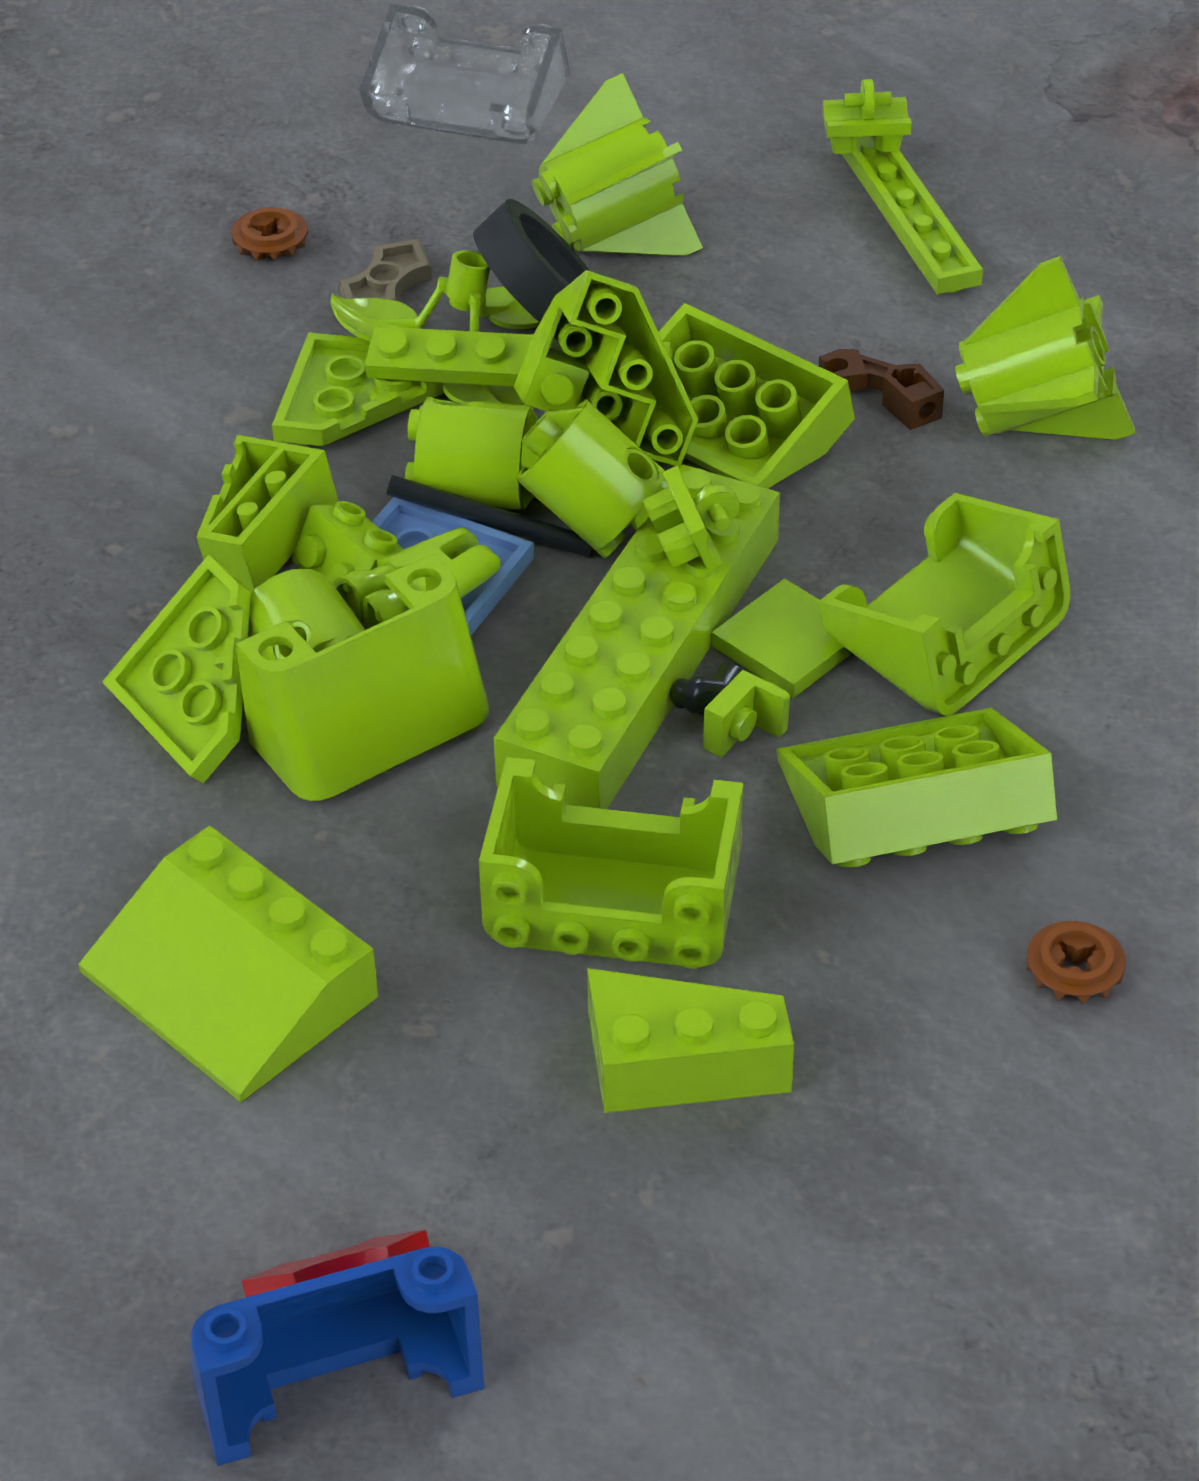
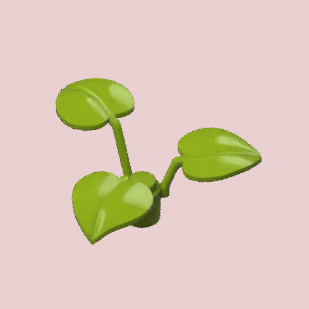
M460 250L453 253L448 278H438L437 288L418 317L412 308L396 300L382 298L349 299L336 296L333 293L330 300L332 310L340 324L353 335L366 341H371L374 326L422 329L444 293L450 298L449 303L452 307L461 311H470V331L479 332V317H488L495 325L509 329H531L538 327L540 324L504 286L487 289L490 268L480 252L471 250ZM443 383V390L446 396L454 402L480 401L524 405L512 386Z

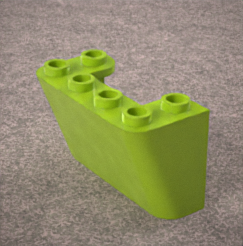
M434 553L385 575L386 585L410 608L409 610L316 653L287 621L236 643L249 743L292 793L299 798L309 801H322L334 797L477 727L488 717L489 703L456 578ZM425 577L426 591L414 590L409 584L417 578ZM273 645H284L292 649L289 656L280 660H269L260 655L264 649Z

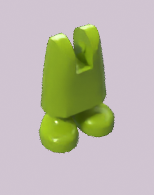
M460 527L377 560V567L372 570L348 572L334 580L333 585L360 623H365L366 629H369L410 609L386 585V574L434 553L453 573L460 597L463 598L494 576L500 569L501 561L488 546L478 545V539L472 532L465 527ZM425 577L413 580L409 586L414 590L426 591Z

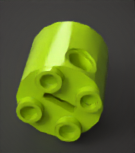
M427 397L423 405L420 406V409H411L409 414L408 439L409 441H416L414 462L407 463L405 479L498 508L525 510L535 496L519 483L516 477L521 467V440L538 420L534 408L527 405L480 401L454 402Z
M587 399L575 409L551 411L549 409L536 421L521 440V467L516 477L517 481L603 558L608 557L625 537L622 531L629 524L638 529L649 518L642 500L669 487L663 474L665 470Z
M291 569L274 575L251 593L248 638L287 621L317 653L365 630L327 575L313 569ZM273 645L264 649L260 655L265 659L280 660L289 656L292 649L284 645Z

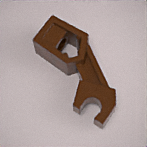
M838 349L819 356V367L847 379L850 391L867 390V387L883 391L882 405L909 430L942 418L944 389L920 363L893 365L861 355L858 349Z

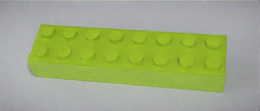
M683 464L680 466L681 474L693 498L700 492V488L703 485L713 484L730 487L739 500L740 508L738 514L731 521L729 528L723 531L708 529L723 564L707 570L701 556L673 568L657 536L660 533H657L649 517L636 530L494 736L497 787L506 757L535 760V776L543 785L552 789L554 783L566 784V805L608 809L673 707L670 699L672 684L679 678L690 679L711 647V632L729 619L778 542L780 492L711 473L703 469Z

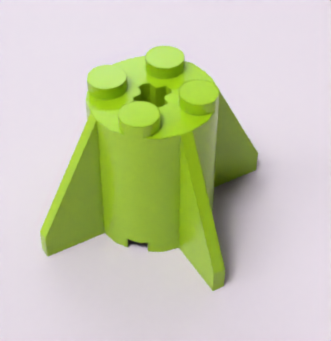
M623 73L606 80L541 163L539 177L532 180L534 192L543 207L546 205L550 206L557 221L552 224V228L576 251L687 256L703 247L684 208V194L681 193L675 196L672 185L681 181L673 158L682 151L679 142L667 147L658 130L651 134L648 133L645 127L651 121L648 118H643Z
M1061 256L1041 262L970 336L965 337L963 341L959 342V351L963 363L956 365V376L962 392L965 395L972 393L978 406L975 408L976 421L984 437L1001 434L1010 430L1117 440L1135 434L1134 424L1117 387L1115 369L1111 367L1104 370L1106 365L1105 353L1109 352L1110 349L1102 329L1103 302L1101 297L1097 295L1084 300V297H1078Z

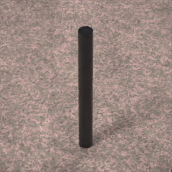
M392 475L386 495L464 518L587 558L590 557L592 547L572 530L399 476Z

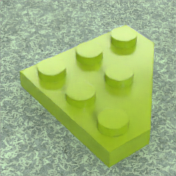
M308 332L272 423L273 441L295 443L298 445L325 446L423 403L427 397L434 398L445 393L443 383L368 378L364 364L370 341L353 336Z
M209 554L102 681L186 773L203 784L240 741L243 694L236 643L248 638L251 591L220 561Z

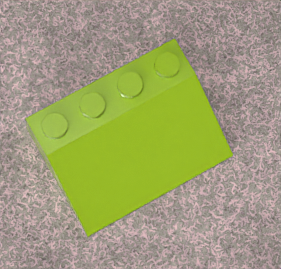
M684 303L659 331L663 342H671L673 352L672 363L699 419L684 458L715 474L768 489L825 455L855 420L847 379L693 306Z
M992 707L776 749L777 760L814 845L832 865L858 867L869 863L873 856L888 853L898 856H913L925 852L928 845L943 842L955 845H968L982 840L983 834L998 831L1011 834L1028 833L1036 830L1039 823L1057 820L1052 753Z
M210 825L161 860L78 964L79 970L84 976L240 1103L378 997L374 949Z

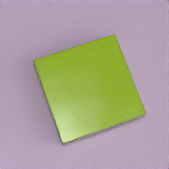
M785 578L711 632V646L763 680L772 682L779 688L787 691L792 698H795L852 654V652L826 633L818 604L820 600Z

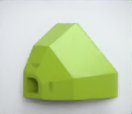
M586 270L554 296L531 338L514 385L522 403L544 411L549 409L551 411L575 409L587 399L653 460L673 466L678 465L680 468L699 419L637 286Z

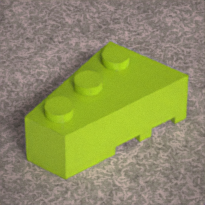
M237 435L233 444L236 453L232 464H225L221 474L224 484L220 494L212 496L196 536L203 560L209 554L220 561L251 593L259 585L274 576L293 555L311 505H335L339 501L325 450Z
M587 968L588 1017L604 1113L792 1092L794 1041L783 995Z

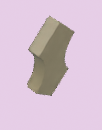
M420 239L374 246V257L368 267L359 274L340 280V283H337L339 297L349 299L382 298L398 301L399 297L410 287L431 280V265Z

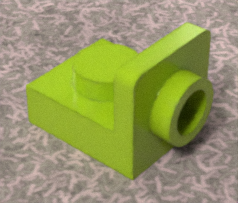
M742 670L704 709L703 749L722 758L737 741H745L755 726L772 735L781 737L788 730L789 693L772 682L765 681Z

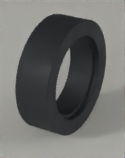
M507 199L473 232L476 246L489 268L508 292L539 322L544 317L554 296L586 270L590 271L569 244L547 222L527 206L514 199Z

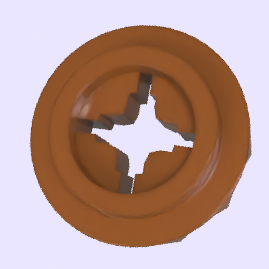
M267 207L251 211L240 217L232 227V241L238 247L240 255L252 254L255 261H259L264 257H271L275 261L277 256L281 255L291 257L294 255L295 249L305 247L306 236L308 235L307 223L301 215L294 211L277 207Z
M1081 921L1054 923L1041 929L1029 943L1026 970L1034 974L1036 987L1052 989L1057 1001L1065 995L1077 996L1083 1005L1091 995L1107 999L1112 987L1122 983L1126 966L1124 950L1113 935L1096 925ZM1068 958L1075 964L1082 961L1087 962L1086 970L1082 971L1077 966L1065 968V959Z

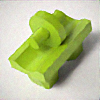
M862 79L861 93H844V99L823 100L822 114L827 138H830L832 151L835 154H851L857 150V137L874 136L875 149L881 152H897L900 150L903 135H911L912 122L908 116L906 97H892L891 91L874 92L873 79Z
M678 465L664 471L663 474L669 488L642 501L657 533H660L657 536L672 567H678L701 556L707 570L723 564L708 529L723 531L729 528L731 521L736 517L740 508L735 492L725 485L705 484L693 498Z

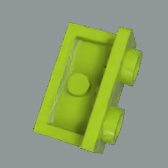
M337 501L335 505H311L291 561L300 569H313L327 575L333 584L334 580L348 572L372 570L377 567V560L404 549L397 544L398 540L393 534L378 528L365 516L366 512L360 506L347 501Z

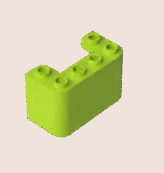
M506 757L479 858L482 924L486 933L492 939L510 948L522 947L563 952L570 955L582 954L617 958L630 962L642 961L677 965L690 969L706 967L720 959L742 846L744 783L713 780L710 796L703 802L695 805V798L683 797L680 817L566 805V784L554 783L553 788L550 789L536 778L535 760Z

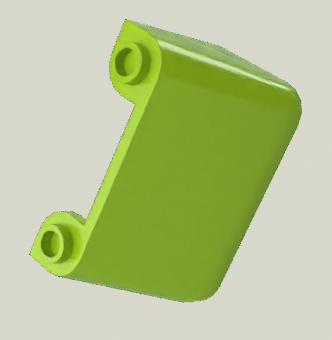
M954 493L942 502L928 516L925 522L924 536L926 538L928 557L868 605L864 592L856 586L842 584L833 589L818 601L824 629L833 639L926 710L941 715H953L1049 634L1064 619L1070 603V584L1059 519Z

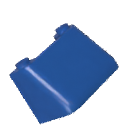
M438 1246L422 1248L221 1304L205 1311L195 1321L191 1331V1369L217 1466L251 1457L249 1437L254 1425L261 1418L263 1422L277 1418L270 1389L396 1353L401 1354L409 1380L421 1377L422 1371L434 1373L445 1380L451 1398L485 1389L478 1294L468 1266L463 1258L447 1248Z

